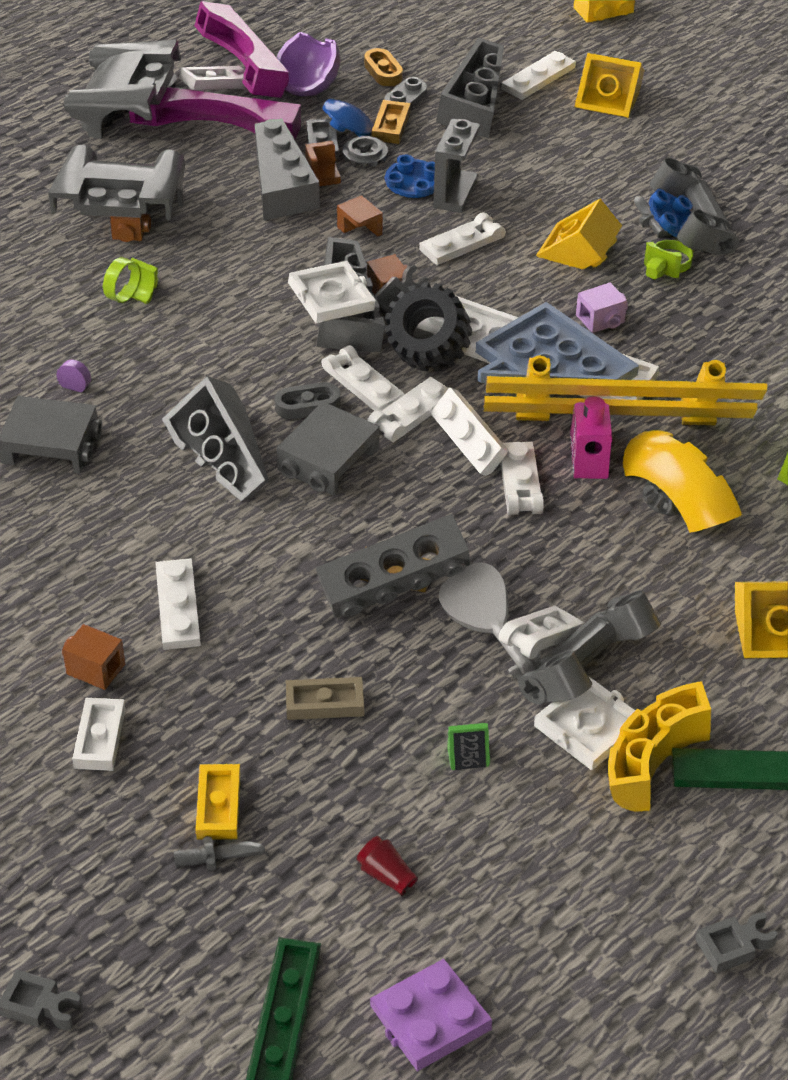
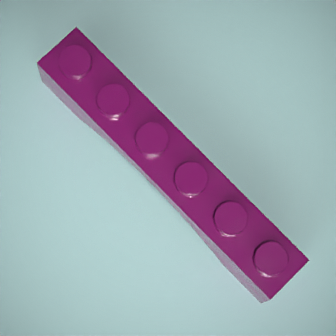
M201 1L194 25L201 35L226 48L242 61L246 67L242 83L251 94L282 98L284 89L289 83V71L230 5Z
M167 87L159 105L150 104L152 120H145L140 115L129 111L130 123L160 126L180 121L207 120L233 124L255 133L256 123L282 118L294 140L301 128V104Z

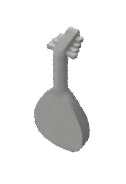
M474 563L466 566L463 572L449 577L442 584L439 591V601L446 614L454 622L470 630L492 633L499 640V633L507 622L509 612L508 593L505 582L492 565ZM499 641L516 663V665L508 669V672L517 681L523 674L534 671L539 666V653L535 658L529 659L520 653V648L517 646H507Z

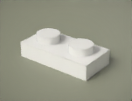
M85 698L72 758L74 769L114 771L126 710L124 699Z

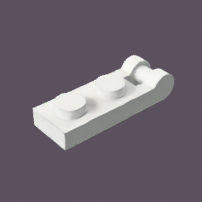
M240 66L181 67L179 79L188 85L190 90L203 92L205 90H217L225 92L227 89H243L245 92L249 91L242 83L245 70Z
M482 212L476 216L474 221L420 242L419 250L433 263L439 265L504 238L506 231L499 223H493L491 216Z
M351 345L342 348L336 356L329 355L322 359L323 369L374 411H382L404 395L400 389L361 359L355 348ZM345 365L350 366V367H348V368H346V369L343 368V366H345Z
M429 377L382 411L375 410L367 421L380 426L379 430L384 433V437L394 443L430 417V412L449 388L434 378Z
M533 442L503 443L509 450L508 454L500 462L508 515H518L519 511H532V514H543V495L540 490Z
M552 606L508 621L499 633V641L507 646H517L520 648L521 654L529 659H533L540 650L562 643L585 622L557 606Z

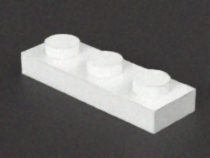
M554 51L503 81L501 89L523 100L573 70L576 61L565 56L563 53Z
M450 387L430 413L478 472L485 476L489 475L496 469L509 450L461 393Z
M192 558L156 562L163 650L201 646Z

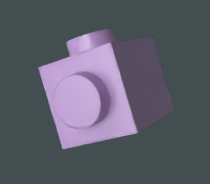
M611 282L578 293L576 316L592 333L606 328H616L625 322V314L628 308L627 299Z

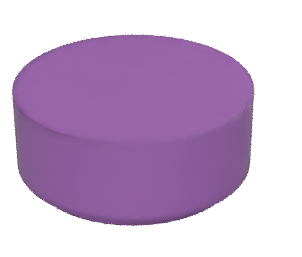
M67 360L57 370V380L63 388L83 392L91 382V374L88 368L77 360Z

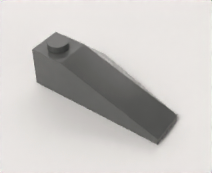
M206 376L162 418L175 444L183 451L191 448L198 455L195 462L201 467L209 464L217 471L216 480L241 502L250 499L269 482L247 411L232 384Z

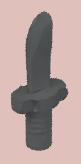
M641 195L636 196L634 203L643 215L639 219L642 227L649 225L658 238L668 236L669 233L655 220L644 197Z
M207 836L203 838L204 847L174 851L176 868L207 863V870L214 871L216 870L215 860L257 856L263 854L265 848L259 843L250 841L213 847L212 837Z

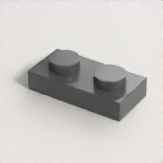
M332 118L306 120L308 144L333 141L335 144V161H338L339 149L336 129L330 125Z

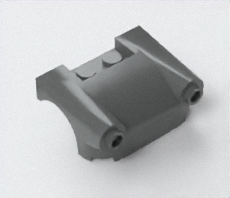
M178 40L96 44L89 53V63L91 67H94L95 72L86 89H73L65 96V111L69 112L72 118L80 120L82 129L88 132V136L98 139L103 138L102 122L110 123L117 110L131 111L140 115L145 120H152L150 104H160L174 75V61H181Z
M77 145L69 152L48 192L51 213H56L58 198L73 199L74 209L80 210L81 215L141 218L142 213H147L149 204H165L166 220H171L175 192L177 193L178 206H183L184 203L183 178L186 163L184 157L174 150L161 152L155 164L97 161V155L92 148L85 145Z

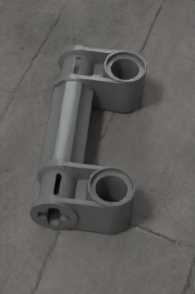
M666 157L652 178L650 186L654 191L662 189L677 198L683 195L691 201L693 205L692 213L677 235L679 241L693 250H701L716 255L733 253L739 246V239L736 234L730 231V223L719 207L707 182L701 179L702 175L699 168L695 165H689Z
M638 590L628 595L612 598L607 605L608 608L592 615L582 626L549 654L544 656L534 671L523 674L518 680V685L525 698L534 704L560 700L569 701L577 698L592 686V682L583 667L608 645L628 639H641L657 630L661 626V622L644 591Z

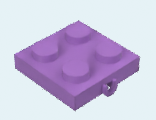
M444 959L370 998L372 1009L386 1028V1037L388 1040L392 1039L391 1044L393 1047L399 1046L417 1072L492 1030V1019L476 1000V996L471 994L468 986L463 984Z

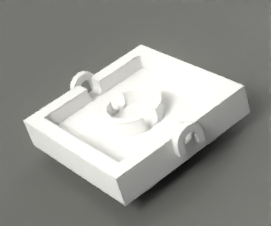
M348 261L289 273L288 284L315 323L374 310L376 300L366 288L365 277H358Z
M590 678L592 686L589 690L569 701H553L535 716L534 726L590 770H593L609 757L610 749L614 746L620 734V727L635 710L624 703L620 692L617 690L609 692Z

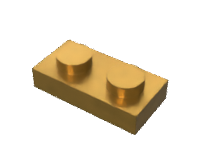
M383 100L372 129V137L378 138L383 142L400 144L410 115L411 103Z

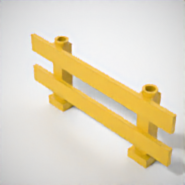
M538 355L529 358L526 377L487 376L486 393H516V397L485 396L484 412H516V420L549 421L550 413L573 414L574 404L578 402L584 403L587 399L550 398V394L681 398V401L603 400L609 405L610 415L682 417L683 425H716L717 418L753 419L758 409L757 403L717 402V399L763 400L767 392V383L725 382V363L719 360L704 362L696 382L550 378V358Z

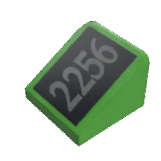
M488 723L448 727L447 750L452 770L489 767Z

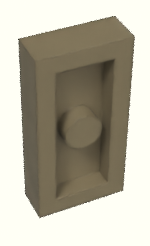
M362 677L285 680L287 720L364 716Z

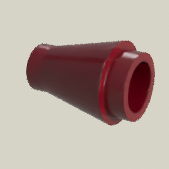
M377 835L369 840L357 855L356 860L362 865L361 871L394 889L401 896L406 893V887L411 888L418 880V877L411 871L389 839L383 840Z

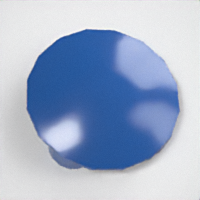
M336 99L326 100L322 109L332 118L330 125L340 132L348 129L359 137L371 135L374 124L362 110L345 101Z
M408 154L400 155L397 157V163H394L386 170L384 177L386 185L393 193L403 197L420 198L429 196L434 193L435 162L414 159Z
M657 189L649 200L650 211L655 220L665 231L677 237L692 213L690 211L693 207L691 201L683 195L677 198L662 189Z

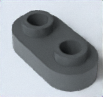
M409 77L391 90L384 97V100L411 103L410 109H412L426 97L427 84L418 77Z
M328 382L281 389L275 395V411L282 418L298 419L308 417L322 402L339 408L341 404L340 389Z

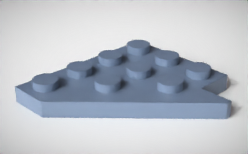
M547 302L476 342L475 352L490 362V364L478 370V381L480 383H486L487 376L526 377L529 358L538 355L550 358V378L631 380L638 375L639 370L637 363Z

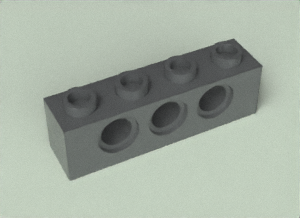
M450 514L318 566L316 571L319 583L334 617L343 615V617L347 618L359 614L363 608L375 603H388L394 600L398 594L410 589L420 590L430 585L433 580L443 576L452 577L463 572L466 566L470 565V554L453 515ZM431 552L437 554V556L431 560H425L421 558V556L425 553ZM392 566H400L403 568V570L398 573L387 572V570ZM360 579L369 581L363 587L353 586V583Z

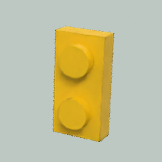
M200 764L196 816L197 840H203L207 836L212 837V840L238 839L240 764Z

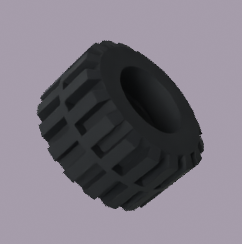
M429 282L421 283V288H416L415 285L408 287L410 291L406 294L401 291L397 295L399 298L397 303L392 301L389 305L392 313H386L385 321L388 325L384 326L388 341L403 362H407L414 369L418 366L421 371L427 372L429 367L438 372L442 371V366L447 364L448 368L453 366L454 358L461 359L465 355L462 349L463 347L469 348L471 342L468 336H472V328L469 324L471 323L470 318L459 298L449 288L444 290L441 284L435 283L433 288H431ZM435 316L444 318L441 329L434 336L427 339L413 338L416 327L424 319Z

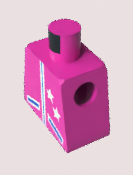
M592 396L588 397L584 403L578 402L574 404L570 431L574 478L608 479L612 442L609 405L602 398ZM591 441H595L594 452L596 453L594 454L588 453L585 450L586 444Z

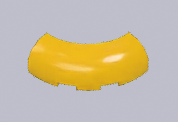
M651 430L638 434L628 443L623 458L625 476L642 477L662 489L678 508L690 533L725 523L742 515L738 502L722 475L716 477L706 464L708 457L690 442L683 444L674 439L672 433Z
M702 681L679 686L657 695L656 702L647 706L642 711L636 709L620 727V734L614 746L610 749L608 780L614 802L623 809L634 812L649 811L652 777L659 765L671 755L672 748H682L693 743L710 740L711 707Z

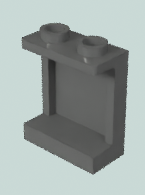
M451 119L435 150L433 208L458 213L463 212L478 180V173L461 170V161L465 160L479 132L480 124L466 119Z
M17 396L0 433L1 463L14 465L20 453L71 460L73 471L81 473L84 463L91 462L94 439L99 440L102 434V420H99L97 417L96 405Z
M322 402L277 447V468L286 478H296L309 484L317 492L325 491L335 496L338 493L340 477L363 453L373 456L379 449L380 426L326 402Z

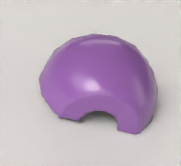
M298 32L289 39L277 55V59L289 71V83L284 90L296 96H314L328 89L336 79L340 67L339 47L334 40L326 38L325 42H321L302 32Z

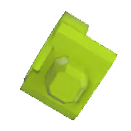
M663 240L656 244L654 242L646 243L644 265L646 266L647 277L658 279L663 275H667L672 278H679L680 273L690 268L693 259L692 249L686 247L680 241ZM663 249L681 251L688 256L689 260L681 264L682 255L680 252H670Z
M119 257L110 264L103 280V292L107 298L119 303H125L130 298L148 304L152 299L154 289L158 285V268L135 258L129 260ZM128 265V270H131L129 282L116 295L117 279L121 271Z

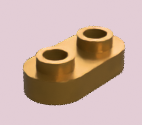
M376 48L365 53V68L378 84L382 86H396L402 82L403 69L389 51Z

